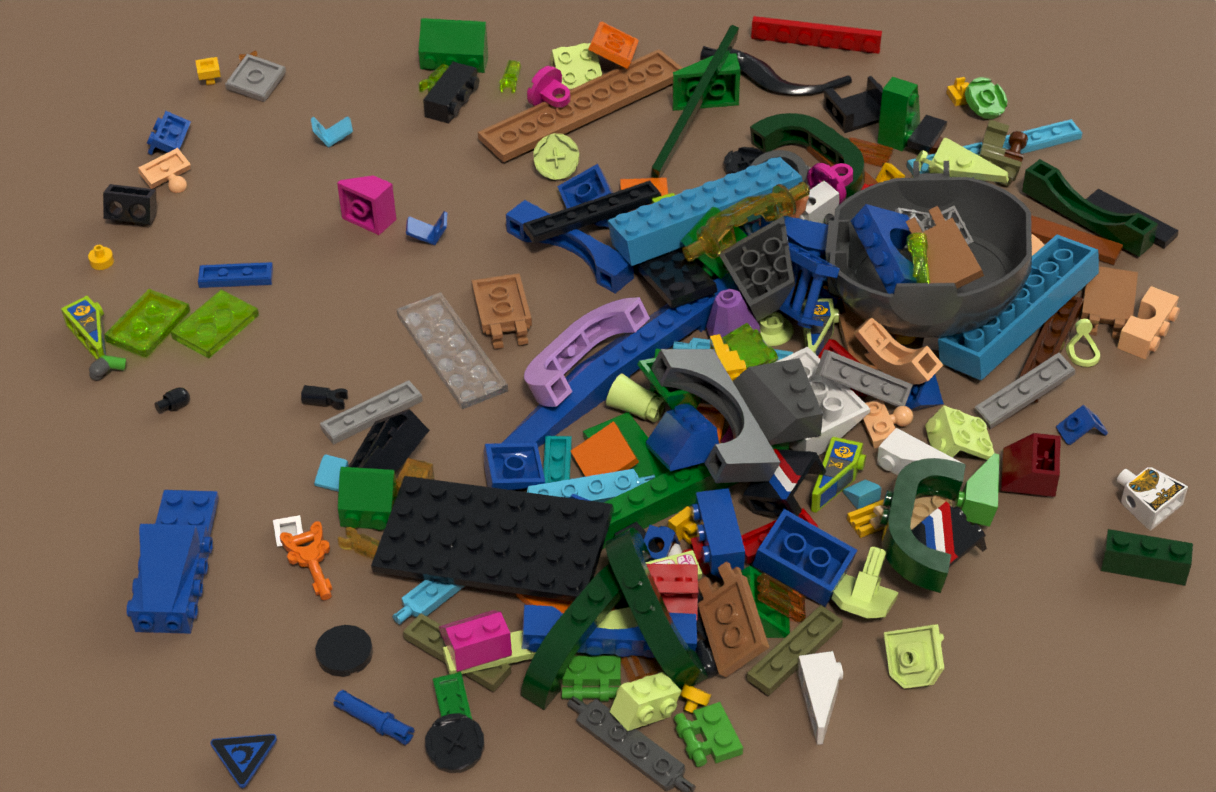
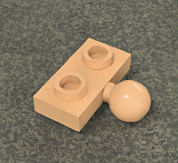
M176 148L139 167L138 173L151 189L169 181V190L173 193H181L186 190L187 183L183 177L178 175L190 170L191 164L181 151Z
M876 399L865 402L870 408V413L862 419V423L873 448H878L896 429L894 424L904 427L908 426L913 420V412L906 406L897 407L893 414L889 415L883 401Z

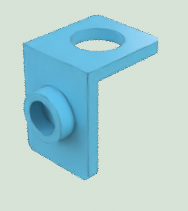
M315 117L311 118L313 132L327 147L343 140L353 132L349 117L342 119L327 130Z

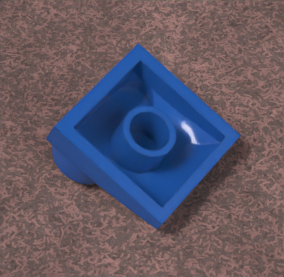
M598 164L557 186L566 208L613 193Z
M537 443L485 444L484 469L488 487L514 490L545 484Z

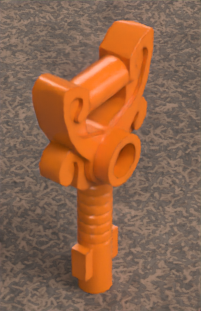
M314 522L310 527V531L295 536L286 532L281 533L280 541L288 552V562L293 565L298 563L301 567L309 568L315 582L312 584L315 594L320 595L321 600L330 599L332 596L330 592L332 586L329 578L325 579L319 562L324 559V554L330 551L329 542L323 540L321 522ZM313 541V542H312L311 544H309L308 546H299V545H302V544H305V543H308V542Z

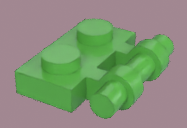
M574 656L563 677V686L574 687H562V699H572L573 696L582 702L583 699H600V702H609V699H615L619 687L609 686L621 685V657ZM583 686H600V687H583Z
M721 702L693 710L694 721L692 722L687 720L684 713L675 715L674 720L677 724L675 729L679 737L684 739L687 745L686 752L689 758L694 760L697 767L704 766L707 763L705 756L710 754L715 763L743 755V746ZM701 733L704 742L697 741L695 735Z

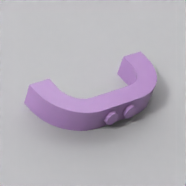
M640 297L613 301L585 314L571 324L532 360L525 370L524 379L537 403L542 406L557 407L573 392L564 374L602 340L619 333H635L650 319Z

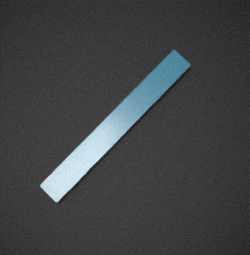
M1072 119L1022 131L1027 135L1028 142L1026 147L1021 149L1020 153L1024 154L1079 140L1082 138V131ZM1006 135L1002 148L1010 150L1011 146L1008 143L1010 135ZM982 142L963 147L979 156ZM935 154L927 155L926 159L932 161ZM916 158L907 160V168L912 175L913 162L916 161ZM923 163L920 174L929 173L930 165Z

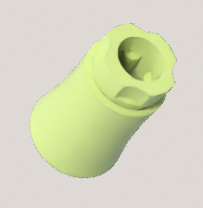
M620 374L615 379L606 399L607 406L629 412L654 423L660 419L666 406L665 401L658 397V394L640 386L624 374Z

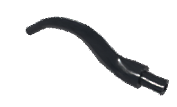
M703 46L700 60L713 56L717 49ZM733 48L729 53L737 54L740 71L745 72L756 83L773 92L791 95L815 94L824 92L826 89H836L852 83L851 77L847 75L819 85L796 84L782 79L767 63L748 53Z

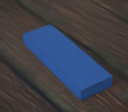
M272 262L200 265L198 285L199 288L272 285L273 264Z

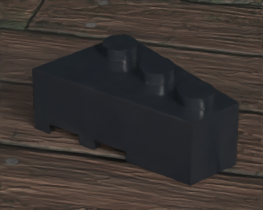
M410 409L374 422L348 467L395 470L396 474L430 430Z

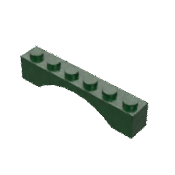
M1041 159L1025 170L1022 192L1102 237L1123 244L1124 249L1138 257L1153 246L1158 223L1140 213H1115L1092 204L1073 189L1059 169Z

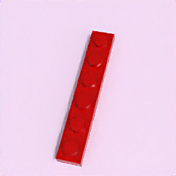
M753 16L751 39L880 54L882 31Z

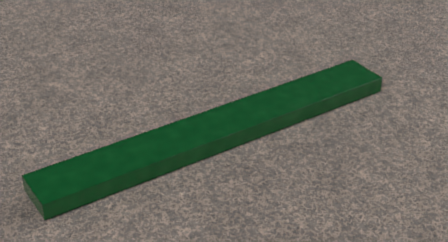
M731 25L654 162L651 178L662 177L737 41L739 27Z

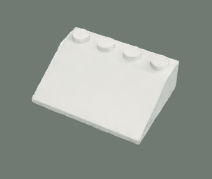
M807 346L776 362L800 358L823 413L821 436L790 441L789 446L795 451H811L820 455L828 450L832 437L842 438L870 413V408L849 387L816 375L820 358Z

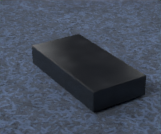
M925 115L908 139L907 146L929 153L946 129L947 121Z

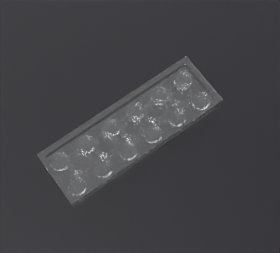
M441 292L396 309L398 318L462 410L508 392V384Z

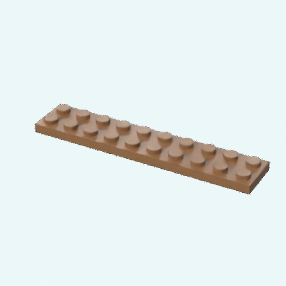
M658 49L632 61L628 69L621 66L571 89V100L565 107L558 108L547 102H542L479 131L478 139L501 161L506 162L535 148L537 143L547 135L552 133L566 134L672 84L673 72L682 69V67ZM560 94L558 96H555V98H562L565 95Z

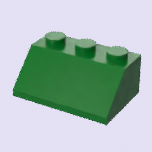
M421 18L419 37L420 69L446 71L452 62L476 67L477 73H485L489 57L486 22Z

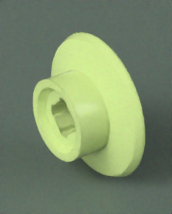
M775 311L758 321L761 331L760 336L768 346L782 345L793 336L792 324L779 312Z

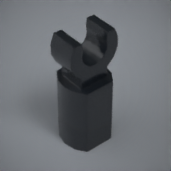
M304 385L301 392L302 403L326 407L332 405L336 409H344V399H348V390L343 388L330 390V388Z

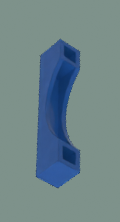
M524 200L506 214L507 232L523 242H532L523 230V223L549 215V213ZM578 229L539 242L562 247L579 256L591 268L595 275L596 283L615 294L634 279V265L631 266L618 251Z
M524 605L522 649L536 652L548 632L563 613L553 606ZM669 613L684 641L695 651L697 646L696 614ZM639 626L628 629L597 627L577 651L590 655L616 654L620 657L635 655L655 658Z

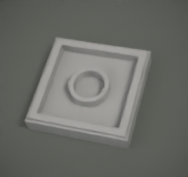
M247 54L225 83L226 89L265 102L286 73V68Z

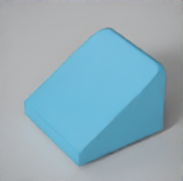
M324 455L314 485L339 492L340 467H348V461Z
M865 479L843 489V493L857 509H860L880 500L882 488L878 484Z

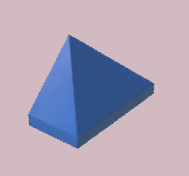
M935 374L925 383L913 384L905 405L906 407L915 411L944 404Z

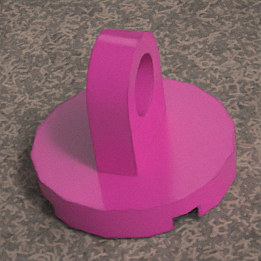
M545 66L539 70L531 81L534 83L532 88L527 90L529 104L536 106L542 102H547L558 108L568 105L571 100L570 90L562 84L561 71L554 66ZM557 94L565 95L562 98H555Z
M816 163L808 170V185L812 189L822 181H826L839 192L840 205L846 200L847 193L845 187L853 181V169L850 165L842 163L832 167L824 163Z

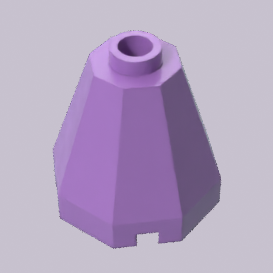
M733 289L720 291L714 300L706 325L708 336L720 334L723 342L733 343L737 339H741L755 331L760 335V325L741 293ZM752 338L744 343L752 345L754 339Z

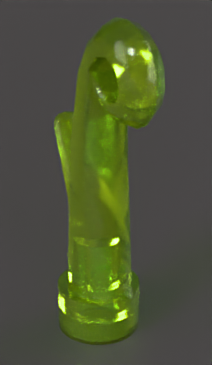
M924 233L910 234L906 241L914 265L912 275L914 278L916 277L917 283H930L927 235Z

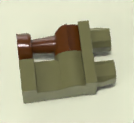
M989 120L979 156L1007 171L1008 183L1000 182V184L1010 186L1012 181L1016 180L1023 160V155L1020 151L1026 147L1028 137L1020 131L1012 132L1008 141L1011 146L1010 150L1002 148L1009 125Z

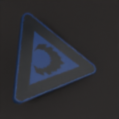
M275 734L218 738L212 739L210 743L238 786L244 788L276 743L277 738Z

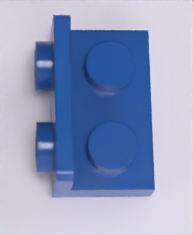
M165 111L163 118L158 117L153 127V130L157 132H151L146 143L150 145L148 154L152 155L155 147L165 152H170L176 148L180 149L191 121Z

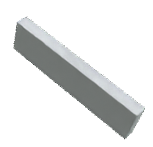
M825 349L815 373L896 407L906 405L913 384Z
M1057 353L975 406V412L992 429L1075 375V369L1060 353Z
M408 380L321 422L320 428L334 445L373 426L377 420L402 412L422 402V394Z

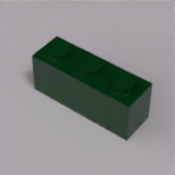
M1108 529L1103 547L1101 571L1185 586L1192 565L1193 543Z

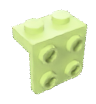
M590 43L552 49L550 56L551 67L554 66L561 71L562 84L567 86L569 90L602 75L598 54L588 50Z
M943 405L925 424L930 445L952 458L960 450L986 460L994 454L987 425L979 417H974L958 409H952Z

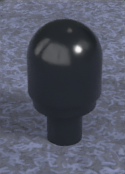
M182 387L172 389L163 395L162 400L154 403L155 408L158 412L165 409L176 411L189 403L190 394Z
M704 640L697 641L696 653L706 671L707 679L713 678L717 675L718 669L712 650L707 648Z

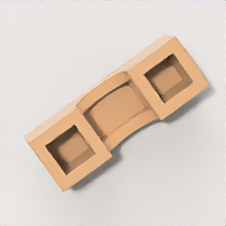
M1151 286L1141 300L1138 316H1131L1121 330L1117 348L1146 360L1151 351L1155 352L1161 340L1160 337L1166 336L1170 327V321L1175 322L1180 311V308L1177 307L1179 297Z

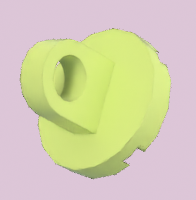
M552 133L543 137L537 143L533 154L534 164L542 176L551 180L564 179L576 170L580 153L577 144L570 137L564 134Z

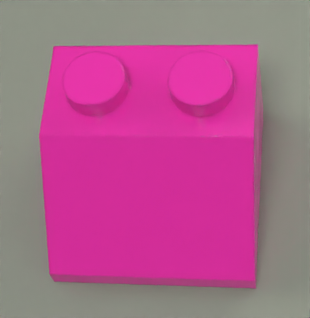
M374 175L344 179L337 182L342 219L377 235H380L396 221L392 183Z
M491 610L439 626V631L457 672L512 655L510 631L500 611Z

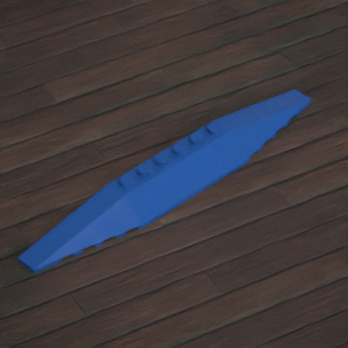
M727 272L722 279L720 277L712 279L717 285V293L673 309L667 303L649 316L650 319L635 333L622 334L577 365L565 377L573 392L557 407L539 404L502 443H537L538 447L545 443V436L557 435L605 401L613 382L620 374L630 378L631 374L640 369L637 365L638 362L654 358L656 349L670 348L674 345V341L678 342L695 329L700 332L704 331L707 328L706 325L714 300L719 292L727 289L739 291L729 273Z

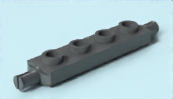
M574 696L572 700H569L568 706L579 713L576 721L581 728L667 792L676 786L682 792H694L696 786L683 777L686 771L683 763L637 729L627 731L610 713V709L600 701L595 699L586 705Z

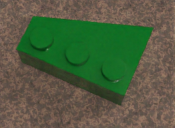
M892 76L882 91L877 143L903 151L907 146L908 139L920 124L918 84Z

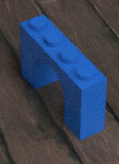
M865 204L851 220V223L887 293L894 294L897 283H928L920 266L906 259L897 250H902L908 244L906 240L912 238L905 222L909 220L908 215Z

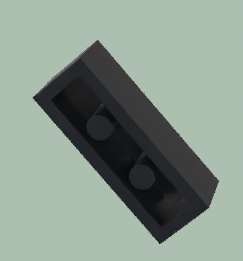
M452 62L423 99L425 118L449 124L454 116L458 115L463 104L468 102L473 91L477 90L479 86L477 68Z

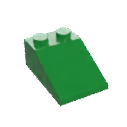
M736 53L728 55L699 109L739 105L740 66ZM713 56L673 72V111L684 110Z

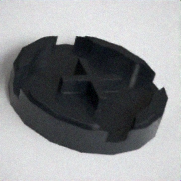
M753 147L738 148V151L733 152L732 150L728 152L724 157V171L726 175L745 170L764 152Z
M340 625L325 631L317 641L315 652L319 666L323 671L334 676L344 677L349 676L351 672L356 670L357 673L363 670L371 661L373 648L371 638L365 630L357 626Z
M461 713L447 714L438 718L427 732L425 737L426 753L431 763L439 770L448 773H462L473 768L481 759L485 749L484 734L480 725L474 719L468 718L467 715Z

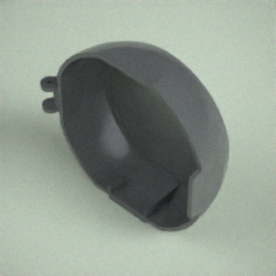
M914 161L913 178H895L869 186L847 198L835 209L834 220H829L826 261L840 269L837 278L827 276L828 291L840 296L844 303L863 321L872 317L887 332L893 334L930 338L951 336L974 330L1000 316L1017 298L1031 273V212L1016 196L996 185L970 177H950L949 161H944L943 173L920 174L919 161ZM865 204L894 212L899 207L929 213L928 210L936 206L939 207L941 212L955 206L974 241L968 244L981 267L984 276L958 289L955 283H897L894 294H888L851 220ZM948 212L943 214V217L947 219ZM952 214L951 218L954 219L955 223H958L954 214ZM916 216L920 221L924 219L922 216ZM960 229L961 234L966 239L962 229ZM897 249L906 259L919 265L911 251Z

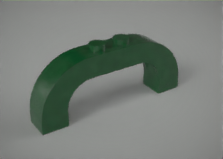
M797 113L773 115L750 126L752 144L764 153L785 144L797 143L807 147L810 146L834 165L840 163L850 165L853 169V181L845 187L846 199L861 191L865 183L863 155L856 145L848 138L837 133L832 127L827 126L814 117Z
M928 458L914 461L900 471L893 490H887L883 506L888 508L883 509L879 524L884 525L881 543L882 549L886 551L885 557L889 564L902 577L915 585L941 593L949 572L951 554L931 549L915 538L910 526L914 502L916 498L924 495H935L955 501L963 483L966 464L947 459Z
M631 527L606 541V553L613 572L649 648L664 672L680 690L683 689L684 684L695 686L706 680L708 676L698 654L687 645L677 630L646 565L645 560L650 558L651 555L641 533Z
M611 564L605 566L590 581L557 620L542 641L528 667L521 688V696L543 710L548 707L561 691L564 674L576 652L613 607L616 609L629 607Z

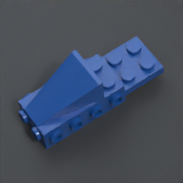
M164 490L156 523L140 524L138 578L133 580V598L127 603V616L131 617L135 632L191 634L194 619L198 615L199 597L203 593L204 575L208 571L209 553H212L213 539L210 535L219 500L217 491Z

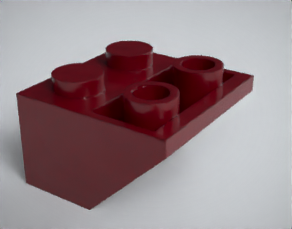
M1032 433L1004 447L1001 491L1055 497L1060 477L1061 436Z

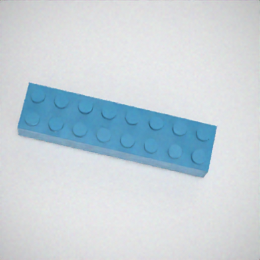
M781 157L771 158L767 162L756 166H749L740 172L727 174L721 179L706 182L702 186L684 190L680 194L662 198L653 204L643 205L634 211L622 213L615 218L609 219L608 226L612 245L631 266L684 247L685 245L681 240L711 207H717L736 226L761 218L762 211L775 213L790 207L796 197L804 195L802 176Z
M1055 235L1032 256L1031 273L1023 289L1000 316L974 330L938 339L941 363L976 379H984L1099 274L1098 249L1060 235Z

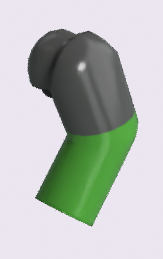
M107 355L99 357L89 368L90 378L101 380L103 375L110 369L124 371L126 358Z

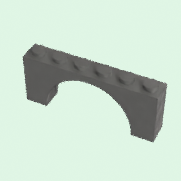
M661 349L651 367L661 387L681 389L706 400L725 417L732 429L734 439L726 443L715 444L705 461V465L715 483L770 481L781 462L714 349Z

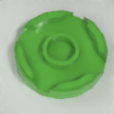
M979 77L973 79L966 87V101L977 115L985 119L998 118L1007 107L1006 94L1001 86L991 83V79Z

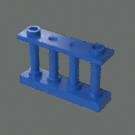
M789 243L795 285L799 271L802 270L793 303L791 299L795 286L779 310L797 320V325L809 329H812L813 325L823 327L824 322L813 316L823 280H826L827 276L837 278L840 268L794 243ZM811 276H812V277H813V281H812V284H811V288H810V291H809V295H808V298H807V302H806L805 308H804V310H803V309H802V306H803V303H804V299H805V296H806V292H807V289H808V285H809V282H810V278H811Z

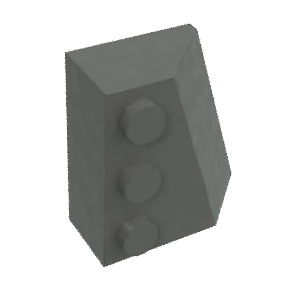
M784 216L718 253L726 270L757 321L779 310L795 286Z
M800 358L748 367L733 381L770 445L821 436L823 413Z

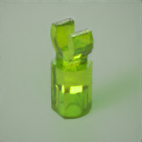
M509 60L507 62L503 79L499 82L500 92H503L506 87H511L512 93L516 92V83L521 71L519 61Z
M442 64L428 76V79L420 81L419 91L422 92L428 89L429 93L449 66Z

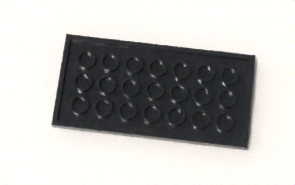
M404 476L371 568L376 573L573 602L594 578L614 512L613 504Z

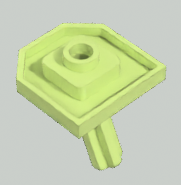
M871 547L864 569L859 571L858 577L847 574L843 577L833 591L832 600L840 609L865 618L886 617L897 600L899 592L880 586L882 577H879L885 559V550Z
M929 625L884 632L889 675L903 688L934 685L944 670L941 647L944 636L942 633H939V626Z

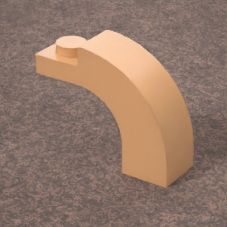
M872 317L868 318L853 333L867 349L868 352L865 356L885 374L910 384H922L929 381L943 366L928 346L910 349L901 345Z

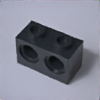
M110 184L103 192V219H110L115 223L134 222L136 225L144 226L151 224L156 217L155 189ZM114 202L120 203L122 208L117 207ZM137 204L142 205L146 211L139 209Z

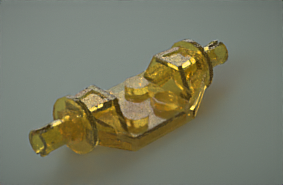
M800 182L788 190L784 185L778 184L773 187L772 193L748 196L708 219L705 226L697 229L698 240L683 247L682 251L685 258L690 262L704 253L712 259L719 257L721 251L737 243L734 227L748 222L747 217L752 214L754 216L761 214L766 222L775 221L785 215L792 216L796 213L795 202L810 195L806 183Z

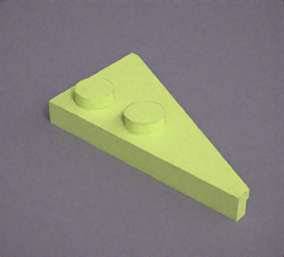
M943 138L932 162L942 167L944 161H949L950 177H974V179L1002 183H1008L1009 180L1007 171L948 138ZM929 166V173H940L934 167Z

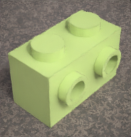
M664 672L646 676L630 683L626 682L617 689L610 713L627 731L671 717L672 712L677 707V700L681 690Z

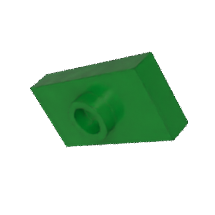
M458 672L433 678L441 717L447 714L461 713L472 719L462 673Z

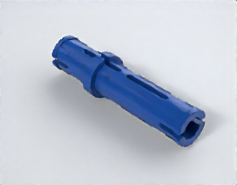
M345 690L339 691L334 699L337 701H334L333 705L336 708L376 728L377 733L389 735L403 745L408 744L413 738V735L410 733H414V728L395 719L392 713L388 711L384 713Z

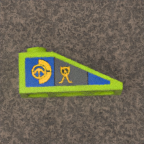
M85 296L61 308L66 327L96 360L106 355L105 331L101 317L104 315L100 304L98 302L94 303L88 296Z
M837 437L831 438L823 461L826 473L819 475L812 493L811 512L817 513L842 492L843 489L856 480L858 470H863L866 462V455L862 454L863 443Z

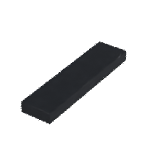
M1097 189L1086 199L1107 211L1122 214L1140 213L1158 223L1154 243L1162 248L1167 247L1178 236L1179 230L1100 189Z

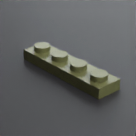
M820 605L747 673V680L769 696L798 669L799 656L814 654L842 628L843 620Z
M422 613L419 614L403 631L404 639L446 663L443 655V647H446L439 631V626L442 625ZM505 663L492 668L464 673V675L494 692L511 674V666Z

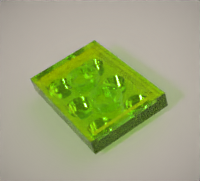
M148 289L104 334L105 340L108 343L147 358L190 312V306L188 303Z
M221 289L171 331L172 339L210 358L259 316L258 308Z

